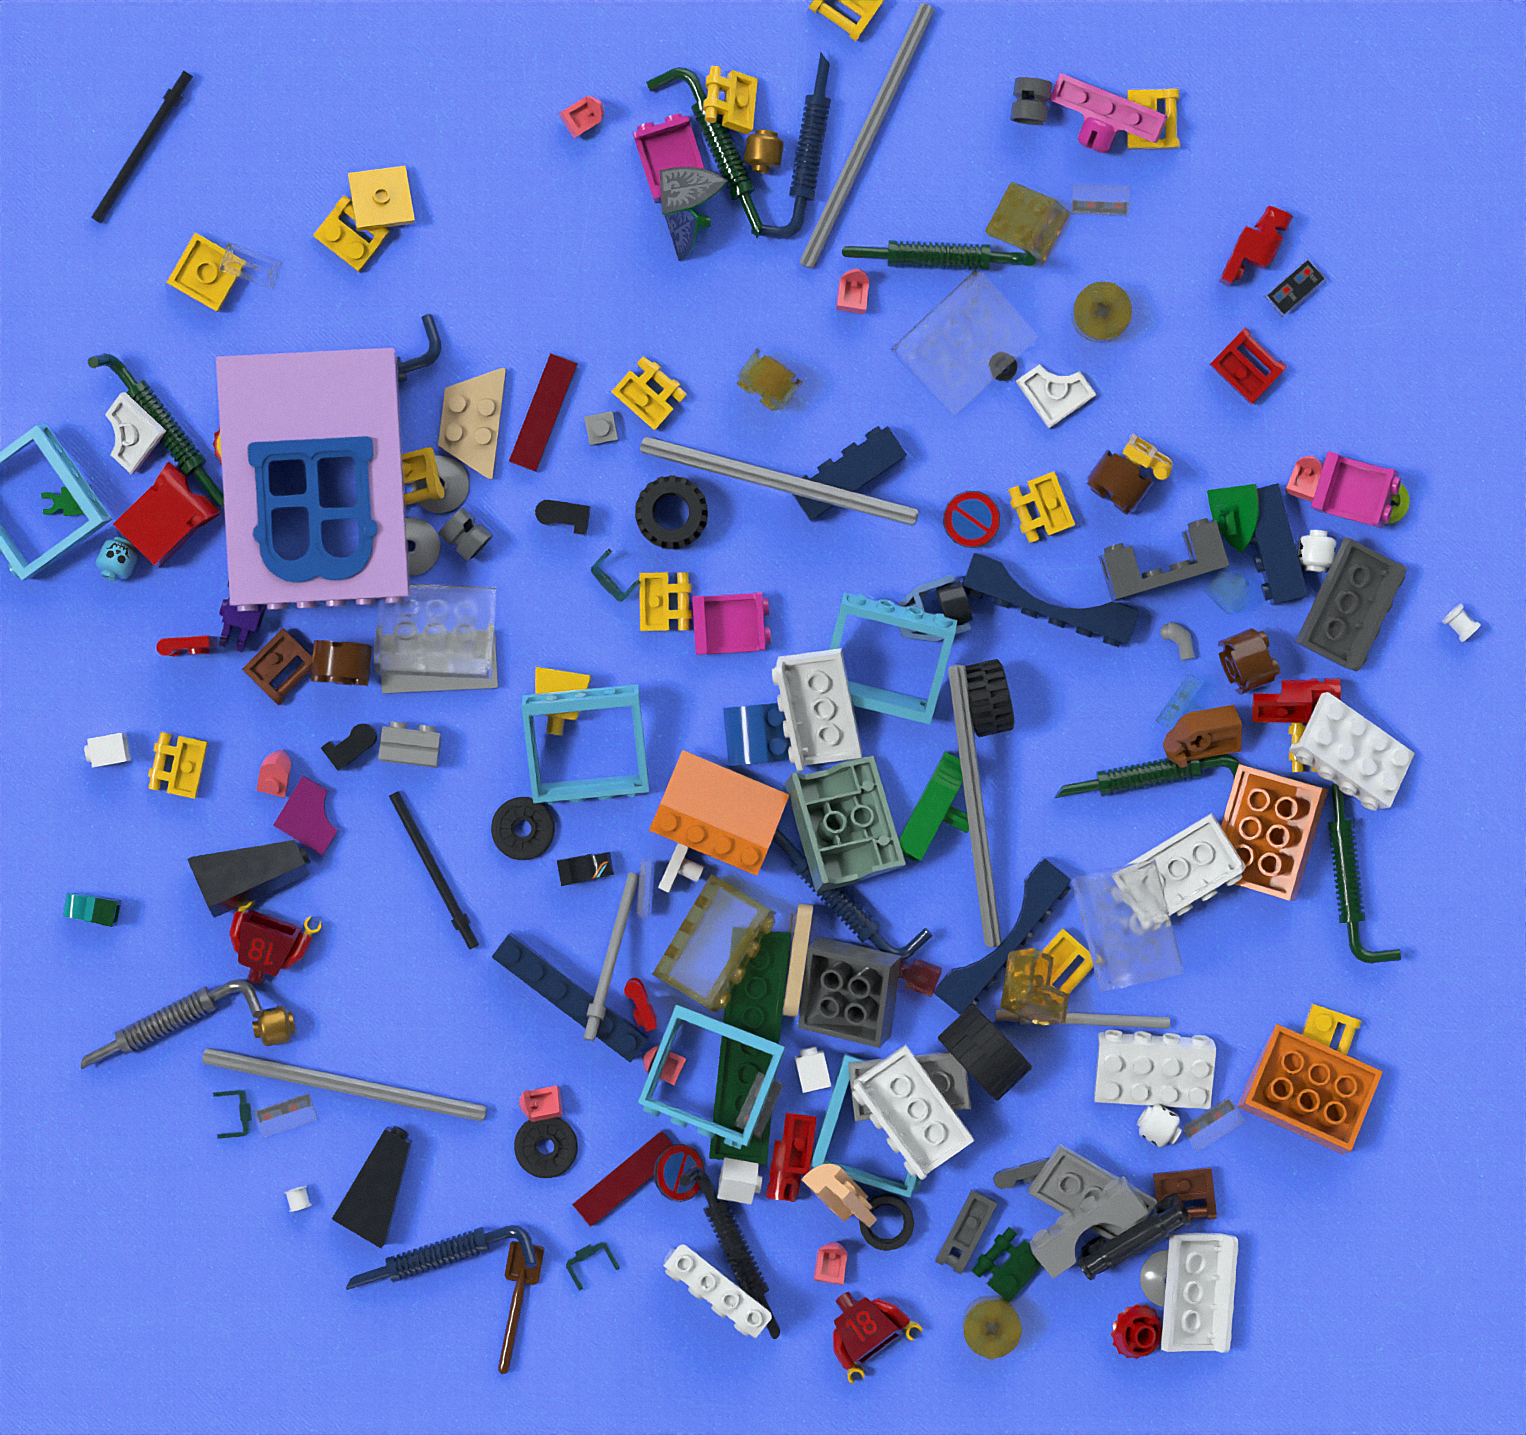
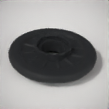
M516 797L506 801L497 809L491 823V834L496 847L504 855L515 860H531L543 854L552 843L555 832L554 820L548 808L542 803H533V798ZM520 820H525L531 825V832L526 837H520L515 833V825Z
M559 1117L535 1122L527 1120L518 1130L514 1141V1152L519 1165L527 1173L538 1178H553L566 1172L573 1164L578 1150L577 1138L573 1129ZM547 1138L553 1142L554 1150L552 1153L544 1155L539 1152L538 1142L541 1139Z

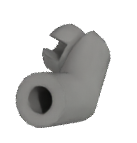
M1170 622L1168 625L1165 624L1161 627V637L1164 640L1171 639L1178 644L1180 660L1195 658L1189 631L1175 622Z

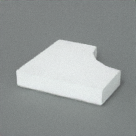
M1039 364L1015 381L1048 429L1096 396V393L1080 371L1070 376H1057L1047 372Z
M126 392L119 394L105 415L111 422L115 433V446L111 456L130 474H134L164 436L166 430Z

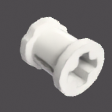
M1459 604L1442 619V622L1449 624L1459 635V640L1463 642L1481 624L1478 621L1474 622L1463 610L1464 606Z

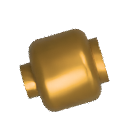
M761 129L755 130V134L747 137L744 161L748 165L753 166V172L769 174L770 169H776L781 165L784 148L783 140L778 138V133Z
M283 1006L262 1009L263 1015L258 1017L257 1021H252L255 1038H261L265 1046L288 1043L292 1035L296 1034L292 1011L287 1012V1009Z

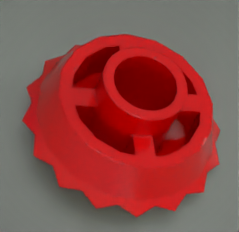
M1135 1304L1133 1307H1126L1124 1312L1119 1313L1117 1320L1112 1323L1113 1331L1110 1334L1113 1338L1112 1345L1117 1348L1119 1354L1125 1355L1126 1358L1139 1359L1142 1356H1147L1157 1348L1161 1341L1163 1329L1161 1318L1157 1316L1156 1310L1150 1309L1148 1305L1141 1306Z

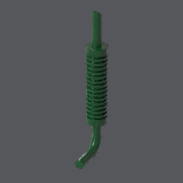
M677 67L646 81L650 92L675 80H683L689 85L696 100L691 109L694 116H697L696 120L699 121L698 125L701 127V132H704L705 141L709 142L707 144L708 148L713 153L712 157L716 158L714 161L717 164V168L720 169L721 177L728 181L726 189L729 190L731 200H740L756 239H758L763 223L750 196L755 191V187L752 181H750V176H747L748 171H744L746 167L743 165V160H740L741 156L738 155L739 151L736 149V144H733L732 135L728 134L730 132L729 129L722 126L723 118L721 117L723 115L717 114L715 123L705 121L703 102L707 96L700 83V79L688 68Z
M889 240L888 247L845 246L842 249V255L847 258L887 259V267H896V264H899V267H902V264L908 267V264H910L912 268H914V265H916V268H919L920 265H922V268H925L926 265H928V268H931V265H934L936 269L937 266L940 269H943V266H945V269H948L949 266H951V269H954L957 266V269L963 267V270H966V267L969 270H972V267H974V270H978V267H980V270L989 271L990 263L1032 266L1036 262L1035 256L1031 253L990 252V244H981V247H979V244H975V247H973V244L967 246V243H964V246H961V243H958V246L952 243V246H950V243L944 245V242H941L940 245H938V242H935V245H932V242H929V245L923 242L922 245L920 241L915 244V241H912V244H909V241H906V244H903V241L897 244L896 240Z
M103 353L90 357L88 365L91 368L107 366L118 375L128 388L126 393L166 430V433L159 442L164 444L163 447L165 449L168 448L167 452L171 453L170 456L174 458L175 462H178V467L182 466L181 470L185 476L193 473L215 503L222 507L224 505V494L202 467L207 460L202 454H199L200 451L198 449L195 450V444L191 445L193 442L188 440L189 437L185 435V431H181V426H178L175 418L171 417V413H167L168 409L163 408L164 404L160 403L161 400L157 398L156 394H153L154 391L150 389L148 383L145 380L137 382L122 361L111 354Z
M1228 754L1187 761V767H1180L1168 758H1164V761L1159 759L1158 763L1157 760H1154L1153 764L1151 761H1148L1147 765L1143 762L1142 766L1138 763L1136 767L1133 764L1130 765V768L1125 766V769L1123 767H1119V770L1113 768V771L1108 769L1107 773L1105 770L1097 771V779L1063 785L1054 799L1099 790L1101 797L1110 795V792L1113 795L1116 794V791L1121 793V790L1123 792H1127V789L1133 791V788L1139 790V786L1141 789H1144V785H1146V788H1149L1150 784L1154 787L1156 783L1158 786L1161 785V782L1165 785L1167 781L1170 784L1173 783V780L1179 782V779L1184 781V778L1186 780H1190V777L1192 779L1201 778V770L1220 766L1228 768L1233 774L1234 780L1238 765L1241 763L1235 757Z
M1333 783L1331 792L1335 821L1328 822V830L1332 831V833H1329V836L1332 837L1330 842H1333L1330 847L1334 848L1331 851V854H1334L1332 860H1335V862H1332V865H1336L1333 871H1336L1334 877H1337L1334 882L1338 883V885H1335V888L1338 889L1336 894H1339L1336 899L1340 900V902H1337V906H1340L1338 912H1341V914H1338L1339 923H1347L1349 947L1351 953L1358 960L1371 964L1400 961V949L1372 952L1366 950L1360 941L1358 922L1365 921V912L1361 911V909H1364V906H1361L1363 900H1360L1363 894H1359V892H1362V888H1359L1361 883L1358 882V880H1361V877H1357L1360 871H1357L1359 865H1356V863H1359V860L1355 859V857H1358V854H1355L1357 848H1354L1357 842H1353V840H1356V836H1353L1355 831H1352V828H1355L1354 819H1346L1344 794L1339 789L1340 786Z

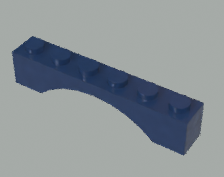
M973 553L962 586L967 589V595L982 599L983 595L995 598L993 604L1010 609L1012 604L1022 608L1021 614L1037 619L1038 614L1049 618V624L1064 628L1066 624L1077 627L1075 633L1092 638L1093 634L1104 637L1103 643L1119 648L1120 643L1128 644L1139 614L1138 610L1112 601L1100 606L1082 609L1064 608L1048 604L1021 588L1009 575L1002 562L977 553Z
M1042 857L1024 879V896L1021 911L1006 939L994 951L982 959L966 966L950 969L933 990V993L960 1015L970 1005L976 1006L979 1002V999L976 998L982 989L988 991L998 978L995 976V973L1001 966L1006 969L1016 957L1013 951L1019 944L1025 946L1034 935L1031 929L1038 921L1040 923L1046 921L1053 911L1050 906L1056 899L1059 901L1063 900L1071 890L1068 884L1072 880Z
M510 932L491 957L586 1029L589 1019L586 1015L589 1004H593L594 997L555 968L532 947ZM604 1005L606 1012L603 1021L599 1023L596 1037L631 1063L648 1041L649 1036Z

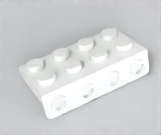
M842 649L778 657L776 668H772V678L774 685H779L778 707L780 712L784 711L786 720L783 721L785 738L790 737L789 759L791 764L795 763L797 772L804 771L805 765L862 758V748Z
M1329 692L1321 694L1299 743L1291 744L1289 749L1296 756L1297 761L1310 765L1318 771L1317 774L1320 777L1333 781L1340 786L1339 789L1343 793L1356 797L1361 801L1363 807L1372 811L1391 807L1415 754Z
M1210 813L1117 869L1112 874L1143 922L1142 927L1144 930L1152 927L1155 931L1169 922L1167 920L1168 916L1175 912L1180 916L1193 908L1191 903L1201 897L1205 901L1218 893L1216 888L1226 883L1227 886H1230L1242 879L1241 873L1245 870L1246 866L1214 815Z
M1106 1030L1105 1032L1098 1033L1099 1045L1094 1102L1150 1106L1160 1104L1167 1107L1211 1109L1216 1058L1214 1040L1205 1035H1194L1192 1038L1180 1037V1035L1174 1033H1166L1163 1036H1156L1144 1031H1138L1134 1034H1123L1118 1030Z
M904 1045L854 1080L853 1086L855 1090L852 1094L861 1106L866 1104L872 1114L869 1117L877 1129L883 1128L889 1136L886 1140L896 1154L899 1151L906 1159L904 1166L912 1177L918 1175L921 1180L925 1179L929 1172L974 1142V1137L907 1045Z
M1170 1233L1161 1350L1167 1352H1229L1232 1340L1231 1330L1238 1255V1239L1235 1236L1223 1233Z
M681 1244L676 1250L671 1248L665 1256L663 1264L667 1268L665 1272L675 1281L679 1282L681 1279L689 1286V1292L700 1300L705 1298L712 1304L711 1309L722 1318L727 1316L734 1321V1327L743 1335L748 1336L750 1334L756 1339L771 1320L770 1311L688 1246Z

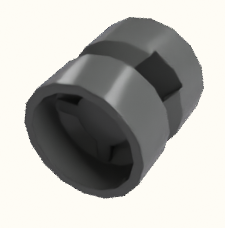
M1031 77L1015 78L1013 96L1017 98V101L1012 103L1010 120L1027 125H1046L1049 107L1045 102L1050 100L1052 82Z
M464 507L457 511L438 532V535L449 545H456V552L467 562L473 559L493 537V534L482 524H475V517Z

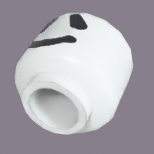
M1310 530V535L1302 536L1299 539L1298 558L1300 565L1304 566V571L1327 572V568L1331 567L1336 555V541L1333 538L1327 537L1328 531Z
M1160 1104L1153 1107L1147 1106L1136 1124L1139 1126V1135L1159 1148L1164 1147L1168 1142L1174 1144L1182 1131L1178 1128L1179 1116Z

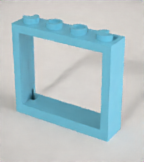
M47 424L34 426L0 451V466L35 441L89 521L30 564L27 563L0 523V554H4L9 561L8 567L10 571L21 580L32 579L113 520Z
M843 592L829 650L839 649L847 614L944 638L928 700L848 681L853 706L931 725L956 632L957 620L946 618L944 614L933 615L925 613L920 608L913 606L907 608L897 606L885 599L877 601L866 598L860 593L857 596Z
M639 684L522 695L521 706L533 803L548 802V805H552L562 800L581 802L586 798L593 797L606 800L615 797V795L627 794V796L635 797V793L649 792ZM632 706L639 774L541 783L533 715Z
M676 1005L638 1103L644 1105L643 1111L659 1117L660 1112L671 1116L670 1122L685 1128L687 1123L698 1127L697 1133L713 1138L714 1134L725 1137L724 1143L738 1149L741 1148L742 1144L749 1146L787 1047ZM682 1020L773 1055L743 1134L652 1098Z
M844 1053L813 1151L810 1167L815 1168L823 1164H835L841 1167L852 1180L910 1198L912 1191L917 1192L921 1183L918 1175L912 1177L907 1171L904 1183L825 1159L850 1080L848 1062L866 1060Z

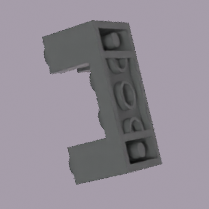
M1203 518L1188 523V529L1182 531L1190 561L1185 560L1169 565L1170 571L1162 573V569L1158 568L1140 575L1132 546L1124 547L1123 542L1104 548L1105 554L1098 557L1111 601L1229 566L1217 522L1209 523L1208 518Z

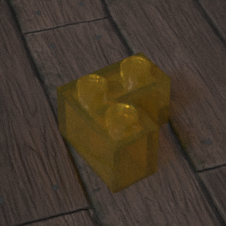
M1035 948L1009 952L1000 1007L1039 1026L1066 1022L1070 995L1050 986L1054 957Z

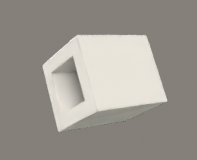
M126 732L87 739L88 745L84 746L86 760L88 763L91 762L92 768L131 761Z
M817 1047L800 1050V1055L795 1056L803 1093L831 1087L824 1051H817Z
M724 1157L719 1177L717 1198L752 1204L754 1193L759 1194L762 1185V1176H758L759 1164Z

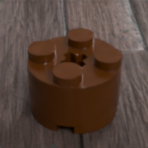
M1107 449L1088 475V482L1086 484L1100 498L1105 499L1106 496H1109L1111 498L1110 501L1114 503V507L1128 515L1130 511L1134 512L1154 485V481L1148 476L1146 479L1140 476L1141 470L1118 454L1114 453L1112 455L1111 451Z
M1249 628L1218 641V647L1223 646V651L1218 653L1222 668L1230 684L1236 682L1240 687L1235 689L1238 694L1242 695L1269 684L1275 680L1276 675L1280 674L1275 658H1271L1267 649L1270 644L1264 631L1257 632L1254 628Z
M314 640L311 681L332 682L338 685L368 686L372 646L352 642Z

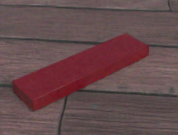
M550 353L509 462L537 472L577 368V363Z
M661 1130L572 1203V1205L591 1227L657 1173L658 1164L663 1154L671 1147H675V1145Z

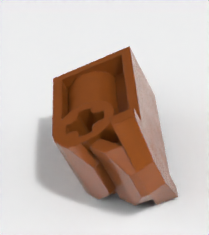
M1234 704L1190 712L1182 716L1175 727L1167 732L1163 742V748L1168 759L1180 767H1187V761L1240 752L1242 723Z

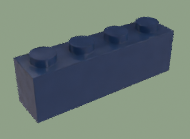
M877 426L865 434L867 440L857 446L853 442L841 451L843 455L835 462L831 458L817 467L819 473L811 478L806 474L802 479L855 492L904 459L907 454L888 426L884 429ZM792 494L810 522L834 506Z
M1276 483L1257 488L1259 517L1250 545L1254 544L1257 555L1253 556L1256 570L1258 573L1262 572L1265 582L1261 584L1265 601L1270 600V604L1275 605L1308 596L1279 484Z

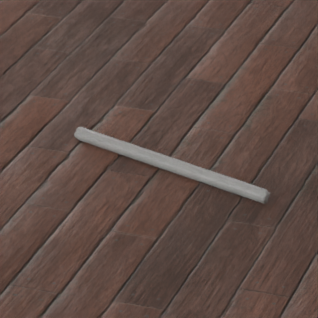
M926 3L919 5L804 250L800 264L807 268L813 269L934 13V8Z
M645 437L641 442L640 452L642 454L914 526L918 520L919 511L914 508Z
M953 665L949 667L948 673L984 944L988 947H995L1001 945L1002 941L972 713L969 703L966 668L964 665Z
M210 1048L204 1050L202 1063L206 1065L480 1122L484 1121L487 1107L484 1105Z

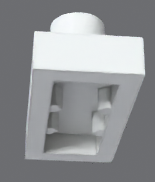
M680 843L677 844L659 884V889L669 893L678 874L695 882L699 881L705 866L685 858L689 847Z

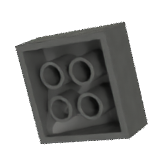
M818 937L807 948L798 1028L880 1048L891 1037L901 956Z

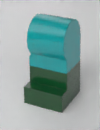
M67 893L63 916L114 927L118 923L122 900L79 893Z

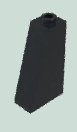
M295 840L193 856L187 859L205 902L214 918L309 876L310 873L306 865L311 863L305 848L298 849Z
M396 1125L393 1128L389 1126L385 1128L332 1217L333 1221L381 1249L388 1239L413 1141L407 1138L409 1135L407 1131Z

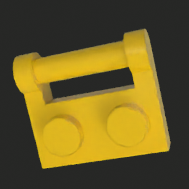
M813 0L808 9L815 14L819 12L848 32L850 34L849 37L856 42L885 0H836L861 17L857 24L826 4L825 0Z
M1179 89L1127 90V100L1157 111V100H1165V115L1168 116L1165 122V139H1158L1156 144L1127 132V149L1180 148V139L1177 138V99H1180Z
M344 195L313 234V237L360 273L391 231L387 227L367 230L374 236L371 242L368 243L339 220L345 213L355 221L353 205L351 204L352 200Z
M426 447L403 454L404 485L422 480H427L428 488L406 493L405 505L431 498L434 501L444 498V488L439 480L433 448Z
M1061 928L1024 972L1063 1006L1069 1000L1067 996L1093 967L1096 969L1101 962ZM1078 955L1082 956L1085 960L1059 989L1055 988L1052 984Z
M1312 1003L1301 1035L1329 1047L1337 1023L1346 1024L1337 1051L1348 1055L1356 1028L1360 1029L1362 1020Z

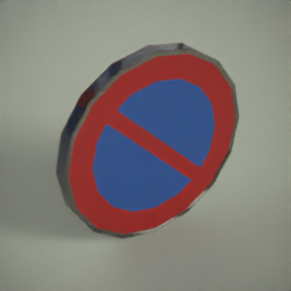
M967 490L956 494L947 503L943 512V526L946 534L954 543L965 548H978L988 544L996 536L1000 527V512L997 504L989 495L980 491Z
M685 1144L668 1146L659 1154L655 1162L654 1179L656 1187L661 1195L670 1201L684 1202L690 1200L701 1189L695 1180L688 1186H682L679 1183L680 1176L691 1167H699L705 1172L702 1158L691 1146Z

